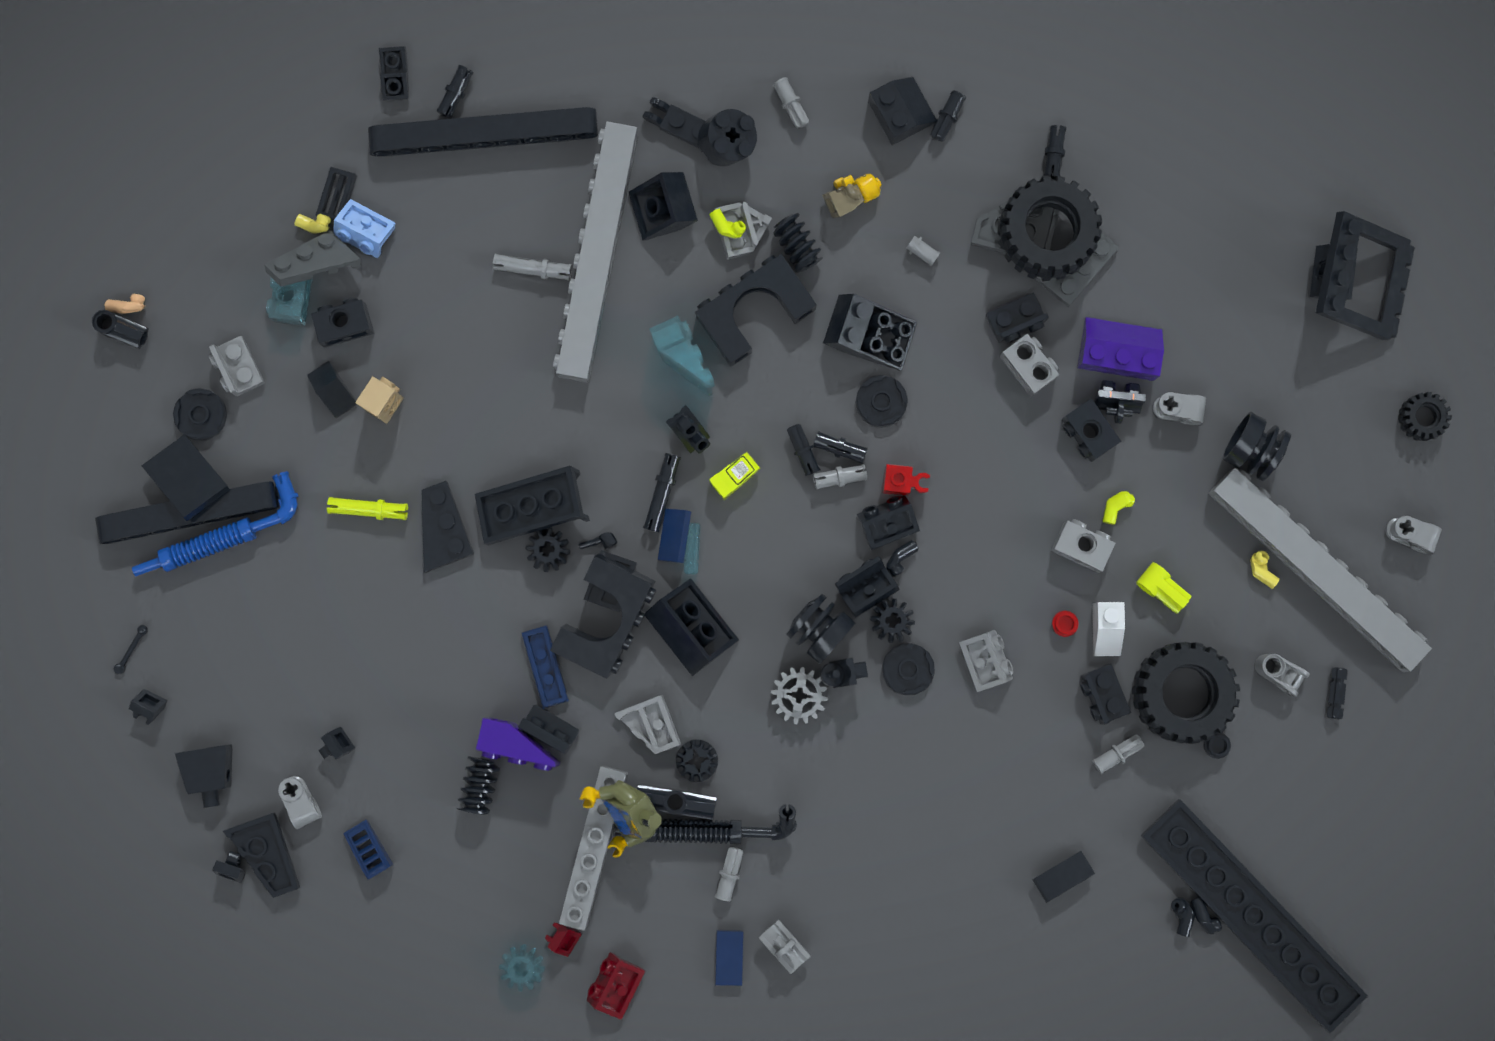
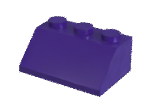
M1085 317L1077 368L1155 381L1160 377L1164 354L1163 330Z

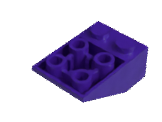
M490 717L483 718L476 750L482 751L481 756L491 759L506 756L508 757V762L519 765L526 764L529 761L535 763L534 768L550 771L553 767L560 765L561 761L528 733L520 729L516 723Z

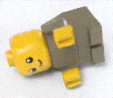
M865 174L855 180L852 175L833 182L837 191H829L822 194L832 218H837L853 211L862 202L867 203L880 195V187L882 185L880 180L872 174Z

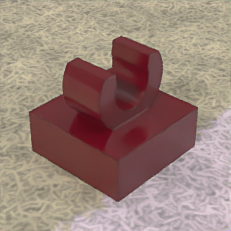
M553 923L552 926L557 929L554 937L550 935L545 936V939L549 942L547 947L554 953L568 957L582 933L575 928Z

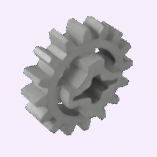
M801 667L799 673H796L794 668H790L791 675L787 676L782 672L781 677L783 680L781 682L778 680L774 681L778 689L771 690V694L777 695V699L771 701V703L779 705L776 711L777 714L781 712L786 713L784 716L785 721L791 716L794 717V724L798 723L799 718H803L806 724L808 723V716L811 715L815 719L818 718L815 712L817 709L824 711L825 708L820 703L821 701H828L827 697L822 696V692L827 690V687L819 686L822 680L821 677L813 678L815 671L811 670L809 674H805L804 667ZM796 678L795 686L791 689H783L789 680ZM806 679L814 685L817 693L808 690L805 686ZM798 688H802V693L812 696V698L801 699V703H796V698L786 695V693L797 692ZM782 698L789 699L792 703V712L784 706ZM816 702L809 711L802 713L805 704Z

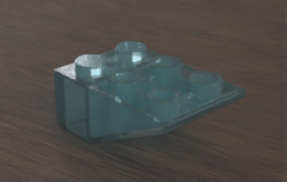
M676 316L650 328L652 340L662 361L708 396L713 395L714 379L709 368L703 369L701 365L704 361L698 345L692 346L690 342L693 338L686 320L681 322L679 316Z

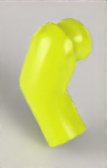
M720 208L709 214L720 235L736 239L741 237L746 231V226L742 221H727Z
M1121 491L1109 498L1106 502L1102 522L1115 525L1118 511L1125 507H1132L1135 503V497L1127 491Z

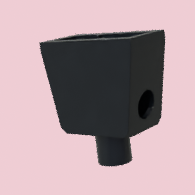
M232 744L175 753L186 792L188 794L201 792L204 808L219 806L218 789L231 787Z

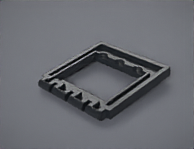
M1346 211L1337 212L1315 313L1381 340L1396 338L1400 319L1396 318L1395 315H1401L1405 294L1401 293L1400 290H1406L1410 269L1405 266H1411L1415 247L1410 245L1411 240ZM1359 236L1395 251L1380 322L1345 308Z

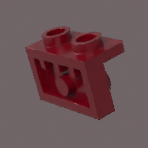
M610 952L608 957L601 963L600 973L595 983L589 987L587 1002L594 1009L622 1020L645 970L620 959L616 954Z

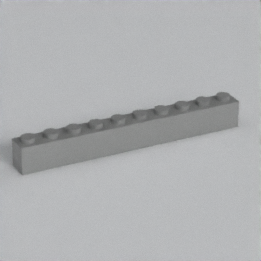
M606 121L605 129H601L599 133L598 144L602 146L600 154H595L593 169H597L595 179L591 178L588 194H592L590 204L586 203L583 219H587L585 229L581 228L578 244H582L580 254L576 253L573 269H577L575 279H570L568 294H572L570 304L565 305L563 319H567L565 329L560 330L558 344L562 345L560 355H555L553 369L557 370L556 374L560 378L586 383L590 381L638 139V130L635 126Z
M1236 468L1229 470L1208 494L1399 670L1411 672L1432 649L1426 643L1428 641L1427 638L1418 631H1412L1407 626L1408 621L1399 613L1394 614L1387 608L1388 603L1377 594L1374 596L1367 589L1369 586L1363 579L1348 572L1349 567L1338 558L1335 560L1328 553L1329 549L1325 544L1318 540H1313L1309 536V530L1301 523L1296 524L1289 518L1290 513L1283 506H1276L1270 500L1271 496L1265 489L1257 488L1250 482L1251 477L1242 469L1237 470Z

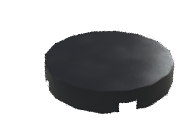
M879 375L869 378L861 385L857 392L855 403L857 412L863 421L871 426L883 428L892 426L902 418L906 411L908 398L906 390L899 381L885 375Z
M201 388L192 389L184 393L185 395L175 403L173 410L174 424L183 435L185 434L186 437L198 441L208 440L218 435L225 426L227 418L226 406L222 399L212 391Z
M906 643L900 644L889 651L885 656L882 672L887 686L894 692L902 695H916L926 690L935 674L934 661L927 650L919 645Z

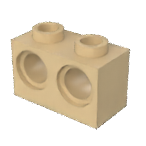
M372 376L355 403L387 424L404 398L398 393L400 388L383 376L380 380Z

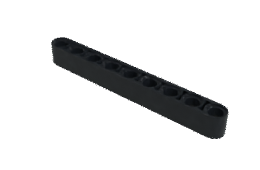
M581 107L374 125L368 128L369 150L371 156L384 157L591 139L598 136L597 113L595 108Z

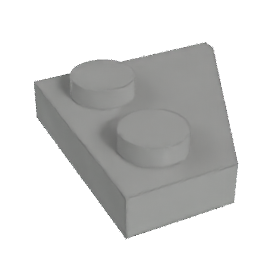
M663 695L614 713L615 717L625 723L638 739L643 740L654 754L681 745Z

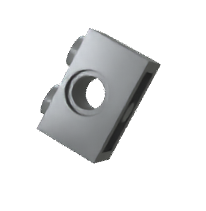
M1072 519L1071 522H1064L1051 551L1094 572H1103L1116 544L1110 540L1111 536L1098 530L1095 533L1086 529V524ZM1080 538H1086L1090 542V549L1087 552L1079 548L1078 541Z

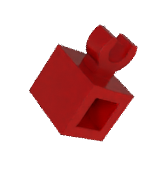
M887 464L884 469L882 493L908 496L911 488H914L918 493H927L929 488L920 487L919 480L929 479L930 475L919 473L917 476H912L913 467Z

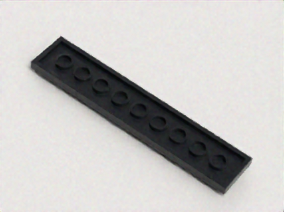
M1178 799L1141 835L1327 1032L1331 1033L1368 997L1182 800Z

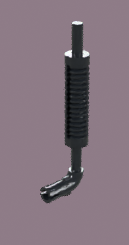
M786 804L781 806L779 809V822H776L772 827H741L742 820H731L730 822L728 820H725V822L723 820H720V822L718 820H715V822L713 820L709 822L705 820L703 822L700 819L698 822L695 819L693 822L690 819L688 822L685 819L683 822L680 819L678 822L675 819L673 822L670 819L668 822L665 819L663 822L661 819V825L656 828L655 834L645 842L656 843L658 840L659 843L662 841L664 843H667V841L669 843H672V841L674 843H677V841L679 843H682V841L684 843L688 841L689 843L693 841L694 843L698 841L702 843L704 841L707 844L709 841L712 844L714 841L717 844L719 841L722 844L724 841L727 844L729 841L730 844H741V837L772 838V841L788 837L796 830V809L794 806L789 805V810L786 811ZM615 825V835H621L620 831Z

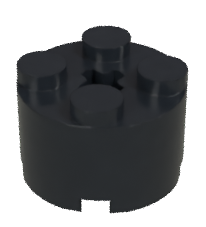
M726 109L713 115L703 123L698 133V145L701 152H704L708 158L707 160L718 166H729L747 158L753 153L757 142L754 119L736 109Z

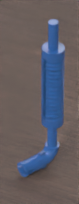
M285 471L281 472L280 476L278 474L272 476L280 496L278 500L280 509L277 510V513L251 522L250 518L246 517L238 520L237 523L233 522L232 525L223 526V529L219 527L218 530L214 529L209 531V533L199 535V537L190 538V541L185 540V542L182 541L180 544L171 545V548L166 547L158 550L157 558L133 566V574L139 576L163 567L166 572L174 570L178 566L187 565V562L190 564L192 561L200 560L201 557L205 558L206 556H211V554L214 555L215 552L219 553L220 550L224 551L229 549V547H234V545L238 546L239 543L243 544V542L254 540L257 538L256 532L278 523L284 524L288 522L296 513L297 498L299 497L294 491L289 472Z

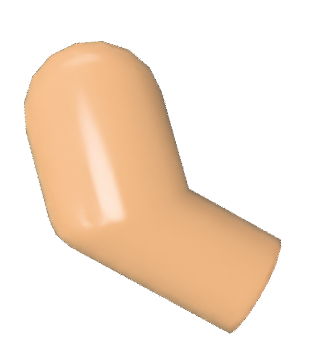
M132 294L130 302L108 299L104 307L105 310L118 314L140 312L145 307L143 305L145 297L139 294Z

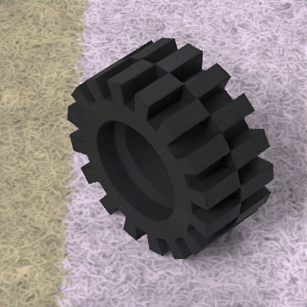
M1422 392L1408 398L1402 404L1403 408L1399 409L1398 413L1402 414L1398 418V422L1403 423V426L1400 427L1401 430H1406L1407 433L1405 435L1408 437L1413 436V440L1427 441L1446 432L1445 429L1450 426L1448 421L1452 420V415H1448V412L1451 411L1450 406L1445 407L1444 405L1447 401L1445 399L1440 400V395H1432V392ZM1420 407H1427L1433 412L1434 420L1430 426H1422L1417 422L1416 412Z

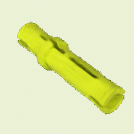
M329 497L327 505H337L327 507L328 514L376 517V520H383L384 518L407 520L408 512H405V510H408V504L386 503L385 500L381 499L374 502Z

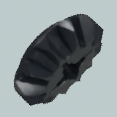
M696 739L686 742L680 747L676 755V767L679 773L685 779L693 782H702L710 778L718 765V756L715 749L704 740ZM693 749L696 750L699 757H708V760H704L705 762L701 763L700 772H698L695 765L685 763L693 759Z

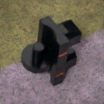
M1103 380L1094 403L1100 410H1106V415H1114L1115 423L1121 424L1123 416L1132 417L1133 413L1140 414L1142 405L1146 401V394H1141L1140 385L1137 383H1128L1124 387V392L1115 391V383L1113 381Z
M686 405L673 418L666 421L667 425L690 454L695 450L700 454L710 446L711 443L708 441L710 438L709 434Z
M853 658L829 662V664H826L821 669V680L825 685L833 686V688L856 685V679L868 677L866 662L854 663Z

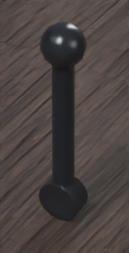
M140 625L137 628L138 633L121 662L114 666L115 673L122 674L125 672L127 660L142 635L148 632V628L145 625Z

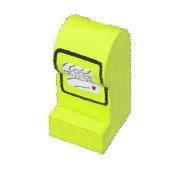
M746 452L731 465L729 464L710 478L709 482L725 500L760 470V467L749 453Z

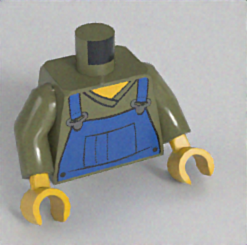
M618 780L615 784L600 787L598 791L593 787H585L580 796V800L585 799L583 803L584 808L594 807L596 799L601 798L621 835L625 836V838L614 836L607 849L611 847L617 848L612 855L615 858L621 856L626 846L633 847L651 838L655 834L656 828L661 825V816L656 812L649 797L621 780Z

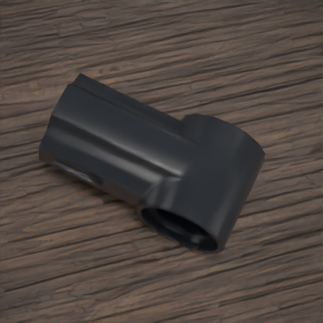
M99 310L92 317V326L104 336L111 337L138 349L145 344L149 330L147 327L117 316L108 310ZM107 318H112V325L108 329H103L102 322Z

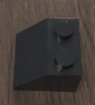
M914 77L893 80L869 93L868 103L892 146L937 122Z
M661 172L628 192L642 240H649L680 231L698 221L684 172Z

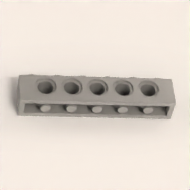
M600 766L595 789L598 791L600 787L615 784L618 780L626 782L628 772ZM601 798L596 799L594 807L589 808L559 921L561 925L584 931L588 926L608 851L607 847L610 843L615 824Z

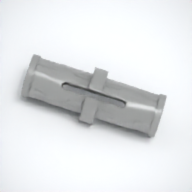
M865 464L848 468L839 466L835 467V470L813 473L815 489L818 490L836 485L840 488L844 487L847 483L867 481V471H864L866 469Z

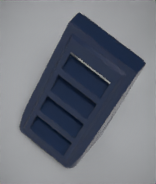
M367 819L343 833L367 880L394 865ZM365 829L367 834L355 841L353 836ZM370 839L372 844L360 850L359 845ZM375 848L377 853L366 859L364 854ZM380 858L381 863L371 868L369 864Z

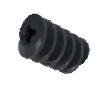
M795 213L779 221L773 227L776 228L773 234L775 237H781L779 244L780 246H786L784 253L786 255L792 254L789 259L790 263H798L795 266V271L803 272L823 258H817L821 248H811L816 240H806L811 232L810 230L801 231L805 222L796 223V219L800 214Z
M468 756V759L474 763V766H467L465 769L472 773V776L463 777V780L469 783V786L461 787L460 790L466 793L467 797L458 798V801L465 806L456 809L473 814H489L490 809L484 806V804L492 803L493 799L486 794L495 792V788L490 786L489 783L497 782V778L491 773L499 772L500 768L493 764L494 761Z

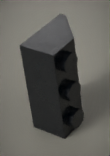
M691 578L661 598L645 612V617L691 676H694L739 641Z

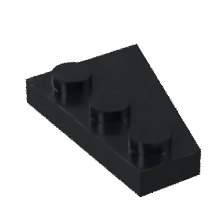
M444 481L422 489L424 573L474 555L448 482Z
M275 812L223 831L227 838H230L237 847V851L242 858H245L252 867L255 875L273 898L301 888Z

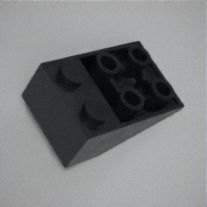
M856 294L838 295L823 344L841 352L902 371L917 322Z

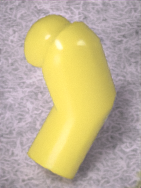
M299 214L295 220V226L317 234L328 231L331 219L326 215L319 214L315 221Z
M1262 550L1252 555L1250 560L1252 574L1256 579L1273 589L1280 578L1268 571V553Z

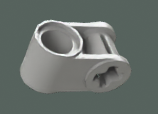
M1167 392L1154 401L1153 412L1160 419L1177 421L1188 425H1202L1206 397ZM1166 401L1167 405L1172 408L1169 411H1167V406L1163 405V403Z
M1402 516L1391 519L1387 523L1385 531L1388 538L1392 541L1408 546L1417 552L1433 555L1442 529L1411 516Z
M1262 654L1255 661V670L1260 676L1293 697H1297L1299 694L1297 690L1302 681L1310 675L1303 668L1277 654ZM1269 659H1272L1275 664L1274 670L1271 673L1266 669V662Z
M289 777L280 783L279 795L296 829H300L322 818L317 802L312 797L306 782L301 777ZM290 784L298 786L295 793L288 792L287 789L291 787Z

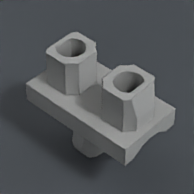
M779 919L759 936V939L790 974L811 957Z

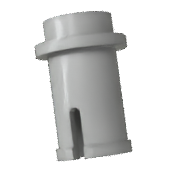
M914 236L906 247L910 251V255L912 253L930 266H932L940 254L939 251L923 242L921 236L920 238Z

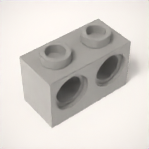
M1027 333L1003 351L999 357L1030 397H1032L1055 380L1059 373L1057 372L1058 366L1050 357L1046 358L1041 350L1043 348L1040 342L1035 337L1031 338ZM1017 349H1027L1030 354L1029 359L1023 360L1019 358ZM1033 369H1042L1045 372V379L1037 380L1033 375Z

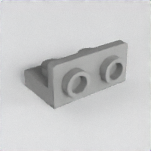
M243 336L234 338L218 347L214 344L209 346L212 353L209 355L210 361L215 369L219 368L223 376L220 378V382L226 392L230 391L233 395L239 396L265 384Z
M996 630L959 642L977 692L1013 679L1012 664L1005 657L1003 651L1004 642Z

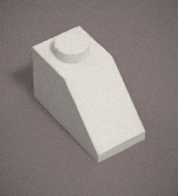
M1097 602L1092 604L1093 656H1121L1125 632L1124 602Z

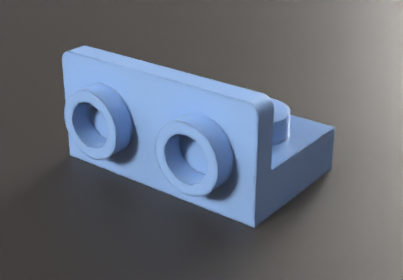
M350 199L334 219L333 233L342 242L355 246L364 254L378 258L381 255L382 245L395 230V222Z

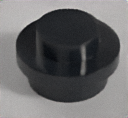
M1217 733L1213 739L1204 741V750L1212 758L1221 759L1230 752L1231 742L1223 733Z

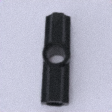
M638 784L637 789L649 797L656 811L713 820L717 798L715 796ZM677 794L682 798L683 805L681 808L673 809L669 806L668 799L671 795Z

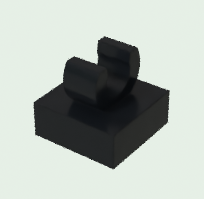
M143 689L131 700L129 710L133 711V718L135 719L140 715L147 718L146 724L149 725L165 709L167 700Z
M338 727L321 737L325 746L318 751L324 759L332 755L335 759H338L354 750L355 746L344 730Z
M232 851L229 852L225 863L216 860L212 869L216 875L238 883H242L245 872L238 868L242 857L240 854Z

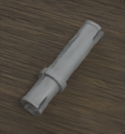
M496 253L493 258V264H495L493 265V270L536 275L546 280L550 277L570 281L572 271H570V269L572 270V264L550 262L546 258L541 261Z

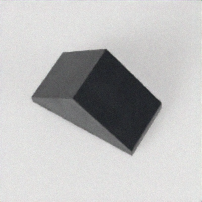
M327 361L307 375L316 394L335 418H338L357 405L355 403L356 400L330 361Z

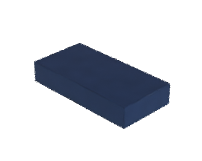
M665 508L658 560L684 563L691 511Z
M717 930L715 985L742 986L743 931Z

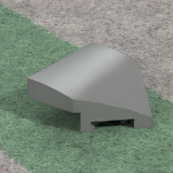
M746 202L715 208L714 210L721 209L727 221L738 222L740 220L746 226V231L739 238L734 239L720 235L727 260L753 253L772 217L761 214L749 207Z

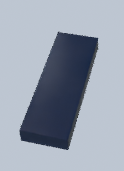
M548 626L522 632L543 709L568 702L569 699L556 653L550 651L553 643Z

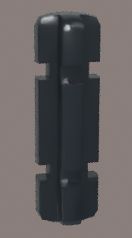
M1334 667L1331 669L1333 682H1330L1328 703H1331V705L1327 708V717L1331 719L1343 718L1344 709L1341 706L1345 703L1346 684H1344V680H1347L1348 674L1345 668Z

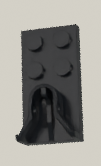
M566 466L476 493L475 499L484 544H495L577 519L585 522L590 521L589 516L583 513L577 485L580 470L572 466Z

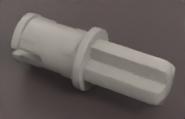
M787 77L779 79L773 84V88L783 103L782 109H786L796 128H802L809 123V119L799 102L801 99L795 95Z
M1133 735L1117 746L1112 745L1111 750L1092 761L1100 774H1103L1120 762L1124 764L1125 759L1137 753L1145 746L1138 735Z
M728 848L723 870L719 871L721 878L717 893L715 894L717 899L729 902L732 900L731 897L736 879L740 878L738 871L743 856V850L740 848Z

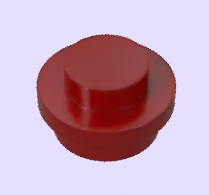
M1060 611L1052 619V628L1059 636L1069 637L1078 629V619L1070 611Z

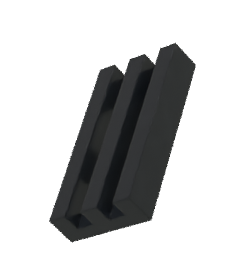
M330 167L316 216L323 214L330 217L331 221H334L337 217L334 214L345 178L348 177L337 215L350 200L357 177L355 173ZM337 174L340 176L336 185V189L334 191L328 213H326L324 211L329 199V195L334 183L335 176Z

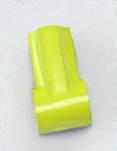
M1152 562L1136 581V584L1144 592L1159 599L1175 614H1178L1192 597L1171 579V575L1155 562Z

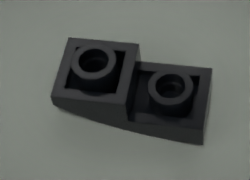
M406 46L379 48L382 99H409Z
M1082 851L1032 880L1047 903L1093 876L1095 872Z

